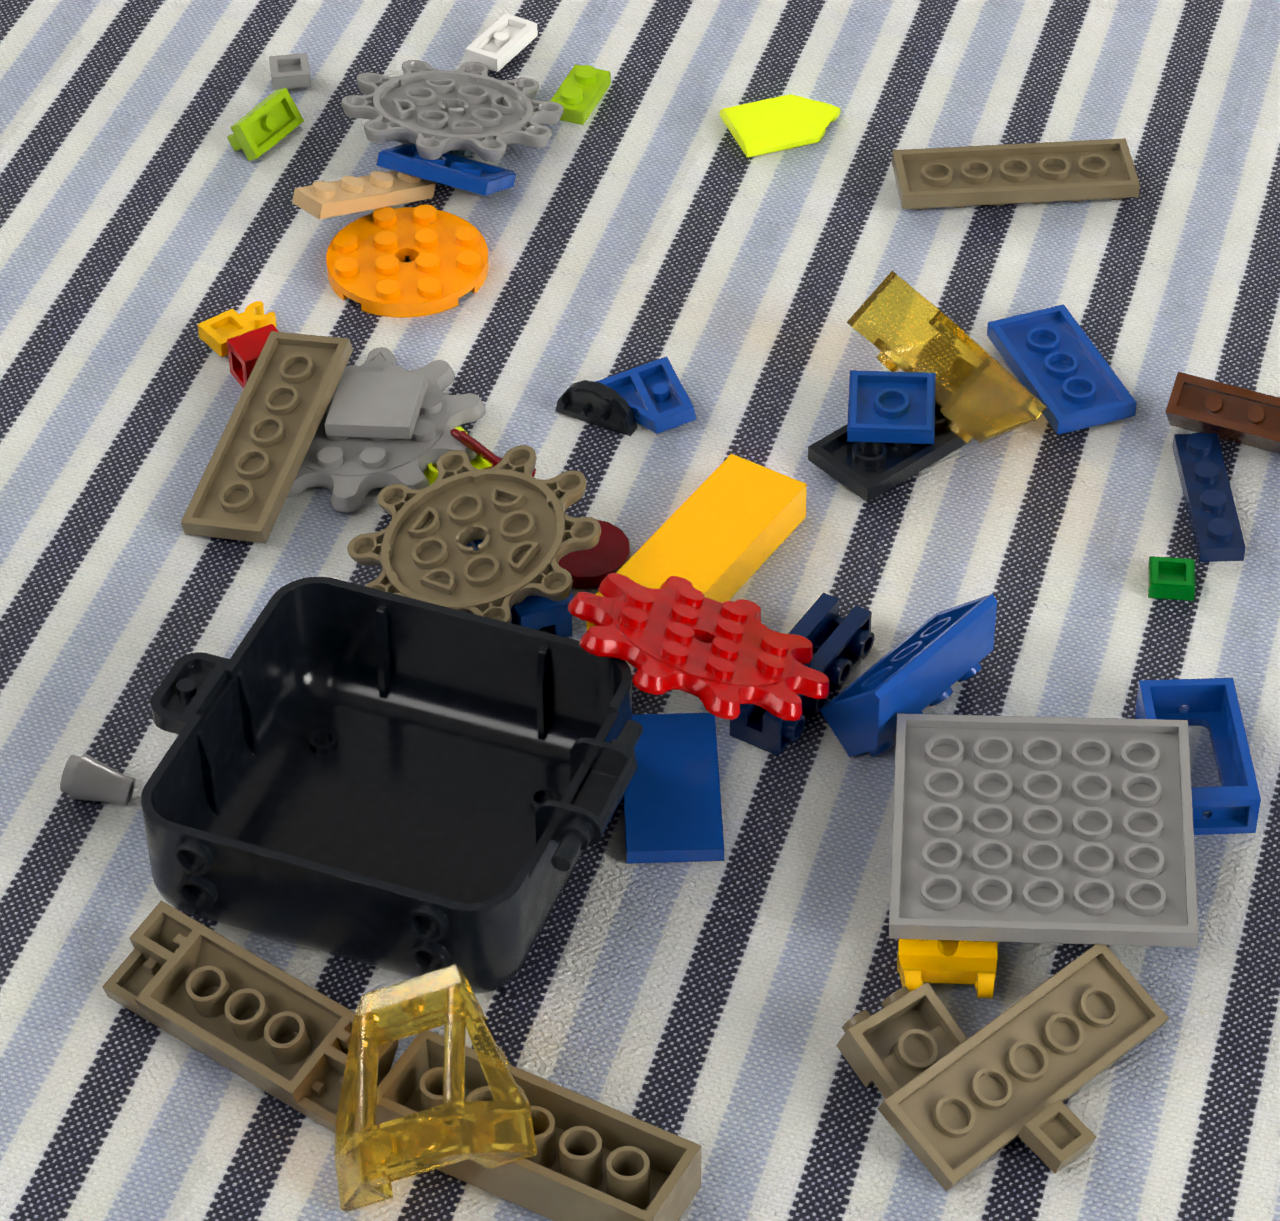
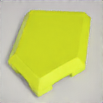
M789 94L723 108L719 111V116L746 157L749 158L820 142L825 135L827 126L830 122L833 123L837 119L841 109L831 104Z

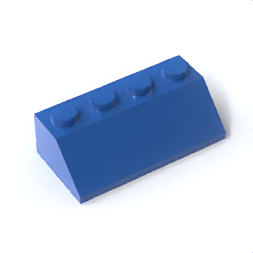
M993 594L936 613L820 709V712L849 757L865 752L875 756L887 750L895 743L892 736L896 733L897 713L923 714L922 710L928 705L934 706L947 699L953 693L950 686L956 681L962 682L981 670L982 667L979 662L992 652L994 647L997 600Z

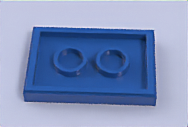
M407 143L380 151L376 164L380 167L484 196L514 187L516 173L512 170L451 153L442 154L436 160L423 159L419 156L416 144Z

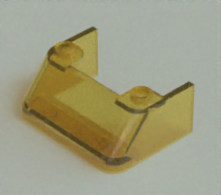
M893 270L847 321L853 329L881 351L876 358L891 372H897L901 369L904 372L936 373L935 401L942 406L940 411L953 421L948 427L967 444L973 438L982 443L1034 422L1048 408L962 328Z

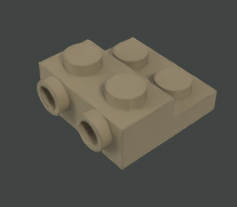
M928 982L911 992L906 986L898 989L881 1003L883 1009L870 1015L867 1010H864L842 1026L845 1034L837 1043V1048L864 1086L868 1087L874 1083L885 1099L968 1039Z

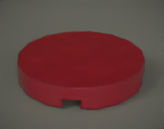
M597 520L601 526L598 544L591 549L568 553L560 559L558 565L571 574L573 588H599L600 583L608 574L616 573L630 559L629 539L621 529L609 522Z

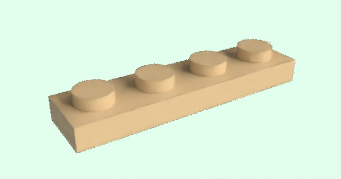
M373 171L370 175L344 176L342 180L316 181L313 182V185L295 188L292 203L314 217L324 219L431 199L434 196L436 183L398 171Z

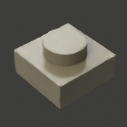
M1060 1099L1025 1123L1018 1135L1055 1174L1090 1149L1096 1139V1136Z

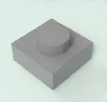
M307 53L269 56L273 90L286 87L288 91H292L302 87H311Z

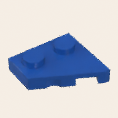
M667 356L596 381L614 389L630 406L635 415L636 423L656 434L697 420L694 406Z

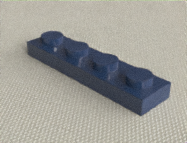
M1217 433L1174 434L1172 448L1199 562L1244 561L1246 547Z

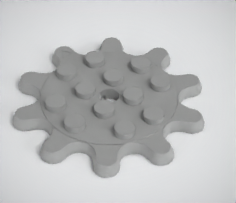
M408 60L402 64L404 75L397 77L370 72L361 73L357 76V85L360 92L366 95H349L342 98L341 101L346 116L370 119L364 124V131L369 141L385 143L395 140L400 143L416 144L419 156L427 160H436L450 150L470 151L485 161L495 162L501 160L505 153L506 145L510 143L534 148L545 147L552 132L551 129L540 124H555L559 122L564 109L561 104L556 102L533 100L539 89L538 81L526 77L498 80L489 77V67L479 62H466L457 70L447 71L434 69L424 61Z
M383 347L375 348L369 352L364 364L361 366H346L345 370L426 373L428 386L412 438L385 439L326 436L325 421L334 397L333 394L287 498L295 497L310 487H324L332 492L331 506L333 509L345 513L352 512L361 507L365 495L375 488L402 484L411 489H424L430 486L424 471L428 468V464L437 463L443 454L455 450L463 451L469 457L470 462L476 457L477 454L451 436V430L459 425L481 419L486 413L485 405L480 397L473 393L460 395L443 393L444 389L455 380L454 371L446 361L435 360L417 370L405 371L403 367L397 366L396 358L389 349Z

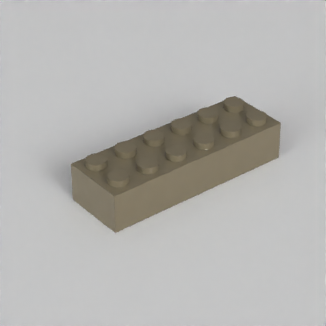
M422 1028L367 1100L371 1141L553 1221H679L701 1188V1145L425 1028Z

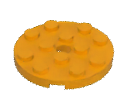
M427 204L417 207H383L375 209L373 213L351 222L340 230L332 239L326 253L327 277L333 291L343 301L350 298L360 303L362 311L386 317H421L458 306V298L469 291L476 293L486 280L489 269L487 244L477 228L463 218L445 211L436 210L434 206ZM405 256H409V260L412 262H404Z

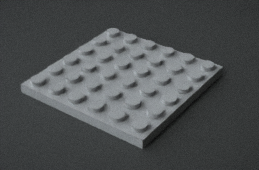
M897 713L889 939L1198 947L1199 925L1188 720Z

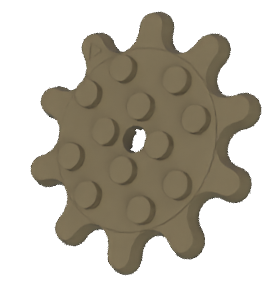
M527 445L511 448L496 466L488 469L473 467L470 464L469 457L463 451H449L443 454L437 461L438 478L432 485L416 490L402 484H392L381 490L377 500L379 506L392 516L390 524L379 532L365 533L354 537L347 546L348 554L360 565L382 567L380 575L374 581L365 585V587L511 623L512 614L510 609L513 605L521 603L527 596H541L551 601L566 599L571 593L573 579L566 569L558 565V562L568 553L591 549L598 544L601 526L596 519L592 517L576 518L565 513L566 509L584 496L587 480L583 473L576 470L563 472L547 480L533 477L532 473L537 457L535 450ZM473 540H484L478 545L479 550L474 551L473 547H466Z

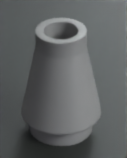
M86 753L81 757L71 755L63 770L60 791L70 794V799L111 802L127 806L132 798L136 779L122 774Z

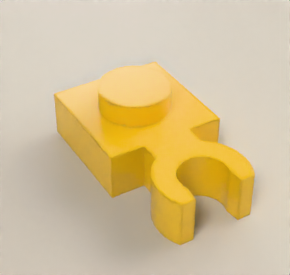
M262 301L249 304L245 312L240 314L234 309H230L197 324L199 338L221 357L228 355L227 339L270 324L277 327L276 314L273 311L264 314V304Z

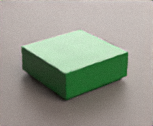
M1149 556L1148 598L1194 601L1195 559Z

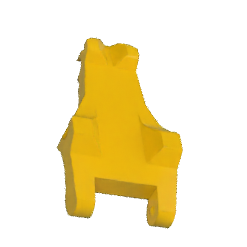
M898 939L897 973L900 975L902 987L906 986L911 992L927 982L975 984L977 998L993 999L998 961V942Z

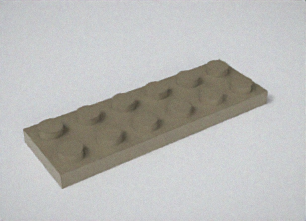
M1126 138L892 150V166L902 209L924 210L935 207L963 208L974 205L1002 206L1013 203L1041 204L1052 201L1081 202L1091 199L1120 200L1123 198L1139 197L1140 183Z
M270 332L182 518L181 525L185 534L257 543L267 542L353 352L349 338Z
M1096 943L884 1100L878 1110L947 1192L1015 1140L1025 1123L1059 1099L1062 1102L1067 1100L1161 1028L1169 1017L1108 946Z

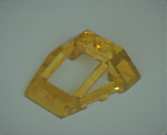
M457 965L377 989L361 996L354 1015L335 1123L336 1173L340 1207L345 1212L393 1198L391 1182L470 1159L487 1169H491L537 1155L530 1103L522 1087L516 1084L507 1066L510 1063L502 1048L496 1044L485 1023L487 1018L462 969ZM444 1025L443 1105L376 1125L379 1045ZM466 1028L494 1101H464Z

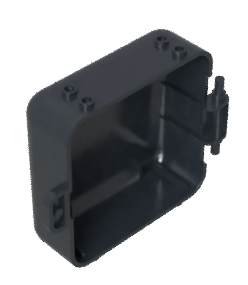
M308 577L290 582L274 593L230 659L203 652L187 654L176 661L151 698L152 718L155 725L164 731L179 734L145 784L141 794V805L153 881L160 895L170 905L188 914L462 992L480 994L501 988L513 979L522 967L584 849L599 842L637 771L634 748L643 733V727L637 721L632 720V675L630 667L622 659L599 657L590 654L581 648L580 641L362 585L329 577Z

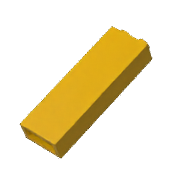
M730 454L616 573L624 575L634 582L651 589H660L661 585L670 576H678L691 582L693 587L701 591L706 598L721 603L729 601L806 518L807 484ZM599 591L595 594L598 596L605 597ZM586 621L587 630H588L590 627L596 626V625H594V624H592V623Z

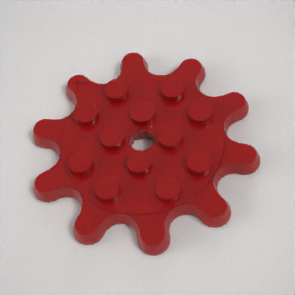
M610 573L600 583L598 589L605 597L588 592H578L568 604V611L573 616L596 625L590 627L581 637V648L599 657H613L630 663L637 668L636 673L633 675L632 683L635 687L646 693L662 695L670 690H681L698 697L708 712L723 719H737L740 714V704H753L760 706L778 718L788 721H797L802 715V700L796 694L814 699H826L829 694V678L822 672L803 665L809 664L812 661V642L800 635L779 633L766 627L761 623V608L752 601L739 599L735 602L725 601L721 603L706 598L701 591L693 587L691 582L678 576H670L661 585L660 589H651L634 582L624 575Z

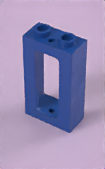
M1233 678L1139 680L1135 709L1136 719L1188 720V726H1204L1209 730L1221 786L1191 787L1194 835L1256 833L1261 797ZM1205 811H1210L1208 814H1203Z

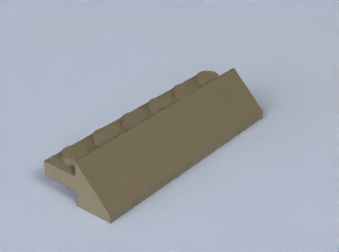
M162 900L129 938L135 949L103 985L105 993L112 1000L340 1137L345 1135L368 1105V1098L390 1071L399 1044L398 1038Z

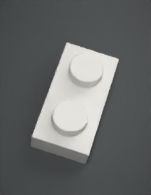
M505 13L465 49L466 62L483 63L489 67L488 70L498 72L538 36L537 23Z

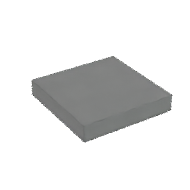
M344 370L325 421L326 436L411 439L428 386L426 373Z

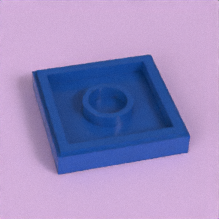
M850 370L847 442L934 444L936 373Z

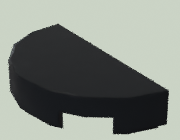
M583 380L573 383L557 401L555 412L631 436L637 429L635 415L626 400L614 389L600 382Z

